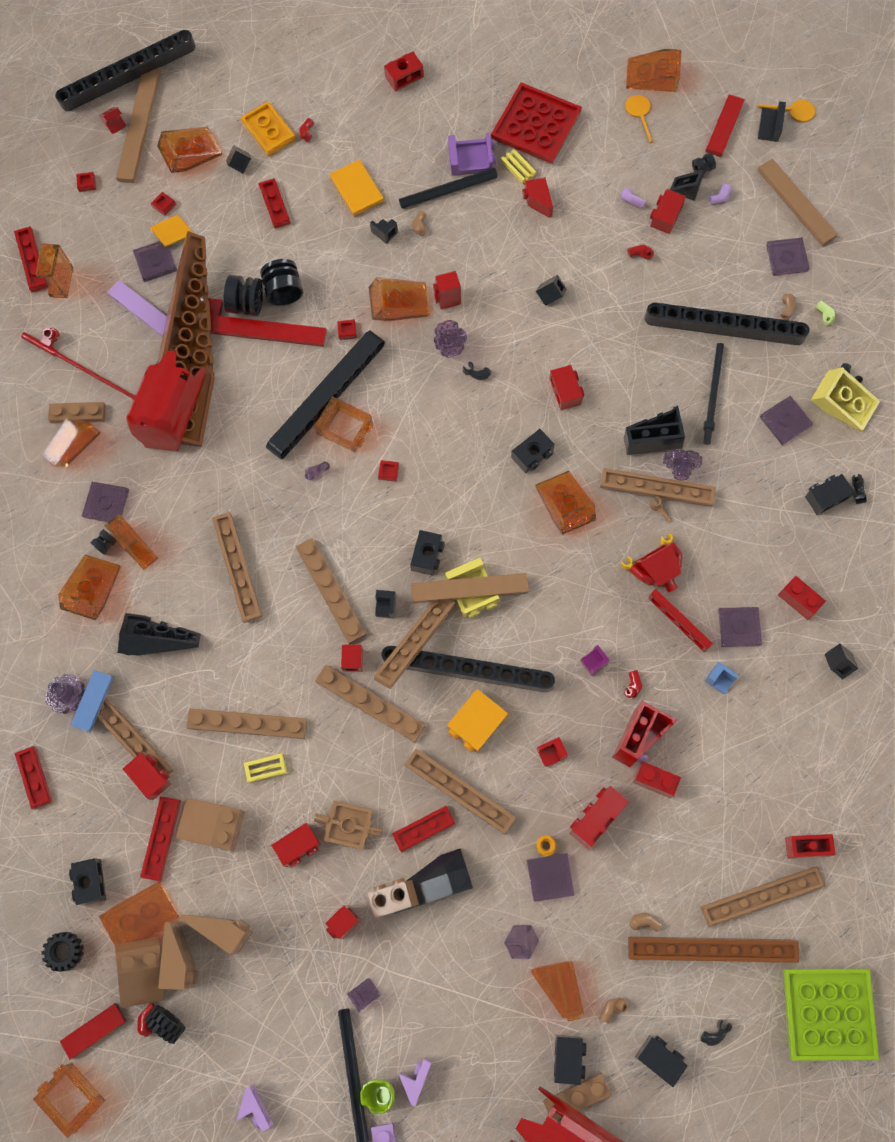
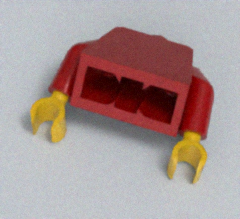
M668 534V541L661 536V546L636 560L634 565L632 558L626 557L630 564L625 565L621 562V566L624 570H629L631 574L645 584L657 587L664 585L666 591L671 592L678 588L673 578L681 574L682 552L672 542V534Z

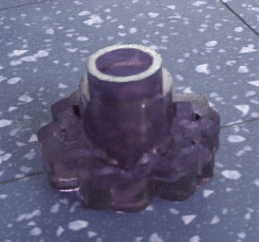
M453 320L438 323L434 330L436 334L434 337L436 349L440 350L441 355L447 358L460 355L464 350V343L467 340L466 332L462 328H458V323Z
M671 450V452H666L663 456V464H666L667 468L672 469L674 479L683 481L689 479L694 468L701 467L703 457L693 450Z
M63 674L61 678L55 677L48 685V692L45 694L46 704L51 706L53 711L67 714L69 710H77L82 699L81 697L85 692L84 683L72 674Z

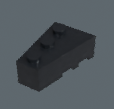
M675 406L666 413L661 412L654 418L644 419L626 427L624 443L627 455L682 449L685 433L679 407Z

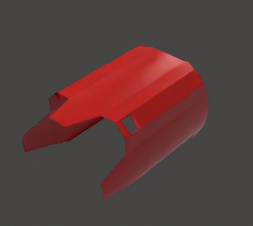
M167 351L158 365L156 363L147 367L126 416L131 434L145 448L179 451L182 438L203 386L206 375L205 368L202 366L197 374L193 376L190 371L175 367L176 351ZM181 373L188 376L186 380L180 378Z
M541 1086L538 1090L554 1103L543 1125L521 1118L515 1128L526 1142H624ZM555 1112L563 1117L560 1123L552 1118Z

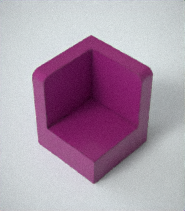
M598 645L594 647L593 651L580 659V662L591 676L607 666L610 661Z

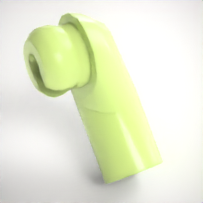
M821 300L817 304L816 309L823 313V323L825 325H832L835 321V311Z

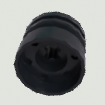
M276 259L266 263L261 268L260 274L265 286L266 298L270 304L285 306L298 301L303 296V288L294 261Z
M229 275L224 287L225 311L227 313L240 314L243 309L245 315H250L251 313L252 316H258L263 303L262 279L248 277L244 281L242 276Z

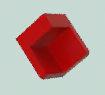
M342 645L341 669L343 672H363L362 645Z
M560 737L537 747V752L545 767L559 762L568 756Z

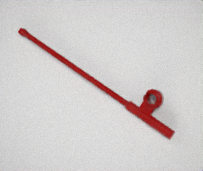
M46 327L43 330L42 341L26 332L22 333L21 338L54 357H59L134 399L135 395L54 349L52 346L58 340L56 338L60 336L56 328Z

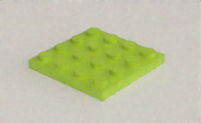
M782 969L790 1060H879L870 969Z

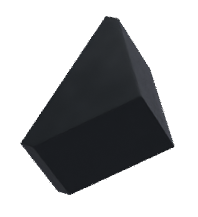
M701 170L675 177L670 190L695 201L705 172Z

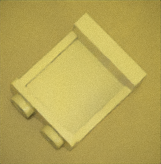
M481 558L445 573L446 580L487 576ZM496 595L458 599L456 601L464 618H474L482 610L487 609L489 611L496 608L500 598Z

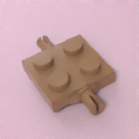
M333 801L332 809L328 816L316 813L315 817L318 818H314V822L325 824L326 832L323 841L363 851L369 835L381 838L382 834L380 833H383V829L371 827L374 810L343 802Z

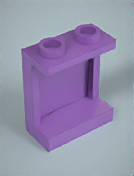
M486 133L485 139L456 141L455 135L448 136L452 176L476 174L492 169L493 165H496L495 154H492L491 151L494 150V141L490 139L489 133Z

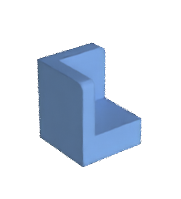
M718 662L705 682L722 694H725L739 675Z

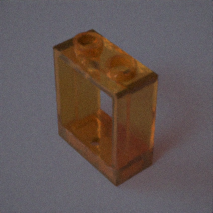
M332 396L314 427L318 435L356 452L358 448L362 447L365 440L364 437L367 432L369 433L372 430L374 423L370 414ZM338 411L363 422L353 442L328 431Z
M73 1063L65 1066L63 1064L60 1065L53 1072L54 1077L49 1082L45 1081L37 1089L38 1094L33 1098L67 1138L74 1135L106 1101ZM65 1075L90 1101L70 1123L45 1097Z

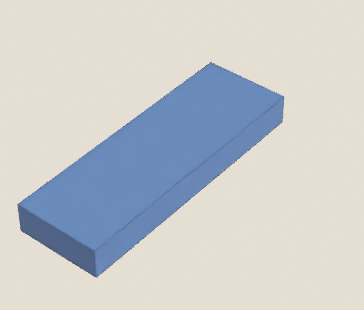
M96 670L93 671L70 726L91 733L113 681V676Z

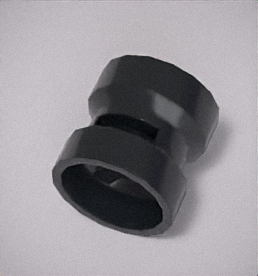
M707 153L702 158L698 157L692 160V167L694 172L701 170L710 172L716 169V161L711 153Z
M102 529L99 532V536L90 543L105 555L108 552V548L113 546L117 540Z

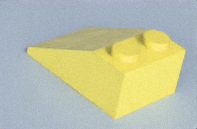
M843 367L828 370L811 398V401L822 411L859 431L864 430L880 402Z

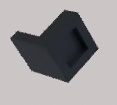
M233 145L226 162L229 167L244 174L251 157L248 152Z
M384 219L379 223H375L373 220L370 222L371 232L386 244L398 233L397 222L393 219L389 222H386Z
M556 275L541 283L536 293L546 306L563 297L567 289L560 277Z
M376 590L375 616L394 619L396 592Z
M841 643L825 653L830 669L842 680L859 669L853 654Z

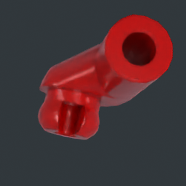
M307 118L299 128L300 138L304 139L305 142H309L312 139L309 130L314 125V122L310 118Z
M638 245L627 249L629 257L639 255L644 259L650 260L654 256V251L646 245Z
M638 670L629 672L631 683L624 691L625 696L629 699L637 697L642 690V682Z
M152 1002L138 1016L137 1031L144 1037L150 1036L153 1032L144 1021L155 1007V1004Z

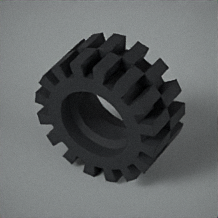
M70 932L53 934V937H49L46 940L48 942L43 944L45 950L41 951V955L45 957L42 960L47 963L45 966L57 972L75 968L76 964L81 961L80 956L84 954V952H81V949H84V945L80 944L82 940L77 938L76 934H71ZM62 943L67 944L70 948V954L65 960H60L56 956V948Z
M155 1005L144 1020L154 1033L170 1044H174L186 1028L173 1013L171 1014L169 1010H165L160 1005Z

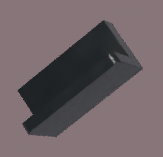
M779 101L776 110L762 109L758 139L773 142L779 141L783 129L786 102Z

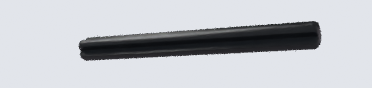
M495 168L402 197L399 199V204L401 208H406L495 179L498 174Z
M345 1008L338 1011L356 1142H368L365 1111L360 1098L361 1084L350 1010Z

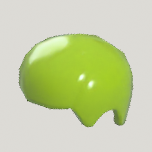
M385 1079L369 1081L363 1085L360 1092L361 1104L368 1107L371 1113L374 1114L386 1113L393 1107L396 1098L393 1086Z

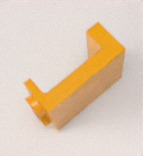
M476 689L447 724L448 734L456 740L460 738L464 742L463 746L471 753L473 751L478 753L499 725L506 720L508 713L480 690Z

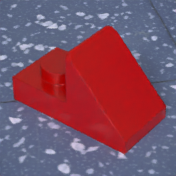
M112 107L99 115L112 134L126 127L118 107Z

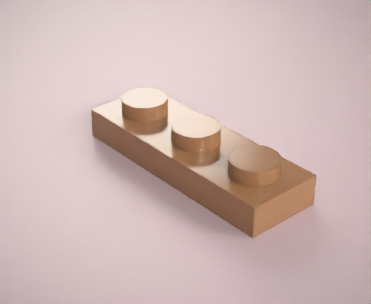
M104 402L49 404L48 421L50 423L105 422L106 405Z
M599 1073L582 1081L581 1085H574L555 1094V1096L579 1111L611 1096V1093L602 1073ZM546 1098L543 1102L549 1114L554 1103ZM555 1112L552 1118L558 1121L563 1117Z

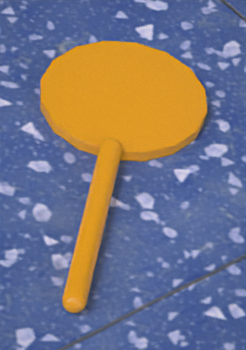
M633 95L626 101V111L633 117H641L648 140L652 143L653 140L644 118L650 111V101L645 96Z
M797 100L793 102L791 107H785L786 111H790L791 117L798 122L810 121L816 112L814 105L807 100ZM757 105L758 108L777 109V106Z

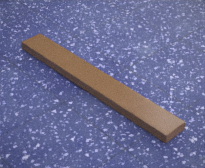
M161 67L141 75L116 176L118 182H135L162 71Z

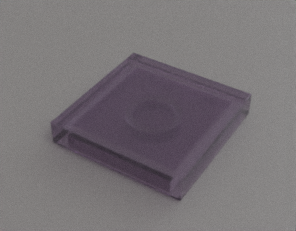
M803 237L767 241L766 247L773 276L809 271L810 268Z
M160 241L133 250L144 282L177 271L169 246L164 247Z
M791 396L760 415L761 420L781 445H784L813 425Z
M92 481L82 517L120 524L129 489Z
M758 607L718 609L721 647H752L762 645Z
M567 854L527 860L533 902L574 896Z

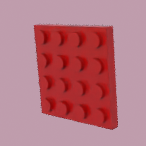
M520 82L492 131L491 139L553 164L582 112V107Z

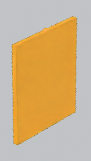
M175 215L150 227V230L164 247L185 239L187 231L192 232L179 215Z

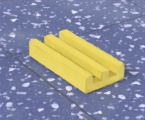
M515 149L511 150V153L508 152L506 157H501V163L522 184L536 175V171ZM508 160H510L516 166V168L523 173L525 178L511 165V163Z
M283 753L244 763L248 783L288 774ZM280 759V763L249 770L251 766ZM279 767L282 768V770L251 777V774Z

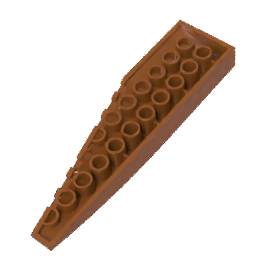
M187 231L170 300L157 365L167 351H176L175 367L184 368L190 371L193 376L197 374L202 366L205 368L206 375L203 386L181 441V445L201 447L215 378L211 350V318L208 301V274L205 261V237ZM181 373L180 378L186 380L188 376Z

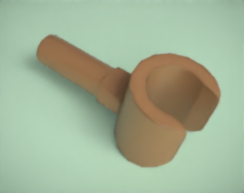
M655 497L658 503L656 505L650 501V508L661 513L667 522L671 520L661 506L662 501L660 497Z

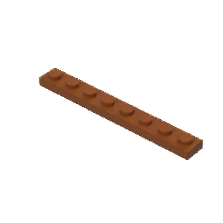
M628 937V959L799 963V941L792 939Z

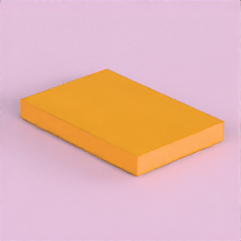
M269 101L240 117L243 125L267 156L297 140L295 134Z
M360 159L329 174L330 179L353 217L384 202L383 196Z

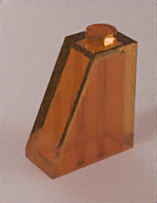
M66 419L43 455L52 466L67 467L99 436L100 432L89 422Z
M120 514L104 525L143 570L158 559Z
M573 961L531 968V974L561 1017L567 1018V1021L580 1019L579 1015L584 1014Z

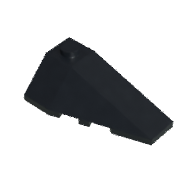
M125 613L119 633L117 653L139 656L198 648L201 634L182 627H168L167 623L163 621L160 624L153 622L151 617L145 615Z
M461 848L441 854L406 880L413 881L419 905L395 912L394 914L473 889ZM400 889L399 895L404 899L405 893Z

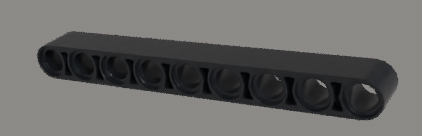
M181 30L57 90L55 94L56 100L65 111H71L140 78L145 73L193 52L196 47L193 36L188 30Z
M656 302L648 305L645 314V322L651 326L790 345H801L810 331L809 326L803 322Z
M371 330L367 331L266 444V449L280 460L284 459L382 350L385 340Z
M386 646L382 650L383 662L387 660L386 655L393 652L397 646ZM420 651L415 661L406 669L538 692L551 691L555 683L554 675L548 671L427 651ZM433 659L435 663L433 666L427 667L424 665L425 660ZM446 662H452L454 667L451 670H446L443 668V665ZM470 665L473 667V671L465 673L462 670L463 667ZM489 668L493 673L491 676H484L482 670ZM508 671L512 674V678L505 680L501 674ZM529 675L532 680L529 683H524L521 680V676ZM542 678H548L551 681V684L549 686H543L540 680Z

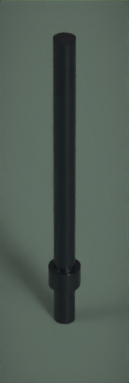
M717 343L707 418L703 426L705 431L703 444L705 445L711 444L712 432L715 429L714 415L724 349L723 343Z

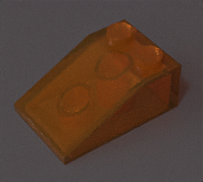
M661 49L628 58L626 89L677 92L680 80L681 50Z
M208 126L161 131L157 145L171 173L188 171L222 155Z
M376 277L368 287L372 320L395 321L430 315L425 282Z
M569 471L535 485L549 515L562 535L596 521L595 504Z
M85 554L58 594L60 609L96 621L106 605L119 573L120 565Z
M157 882L101 914L99 918L113 944L116 945L147 939L164 928L165 922H173L179 918V915L160 882Z

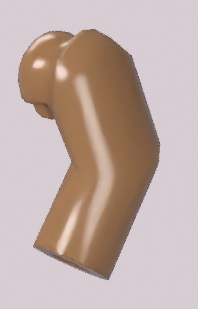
M419 211L412 222L415 233L420 236H424L427 232L423 224L427 215L423 211Z
M784 294L782 301L786 304V309L781 314V318L789 320L797 308L794 295Z
M648 913L636 914L630 921V927L633 930L649 926L657 932L662 925L660 921Z
M620 997L608 1000L599 1019L609 1024L613 1013L626 1012L629 1009L628 1002Z

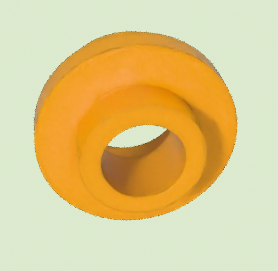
M549 835L541 836L536 842V849L543 856H550L556 850V841ZM544 842L550 844L548 850L543 849L542 844Z

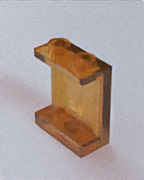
M42 244L36 276L47 278L50 281L48 290L50 297L68 298L73 266L59 244Z

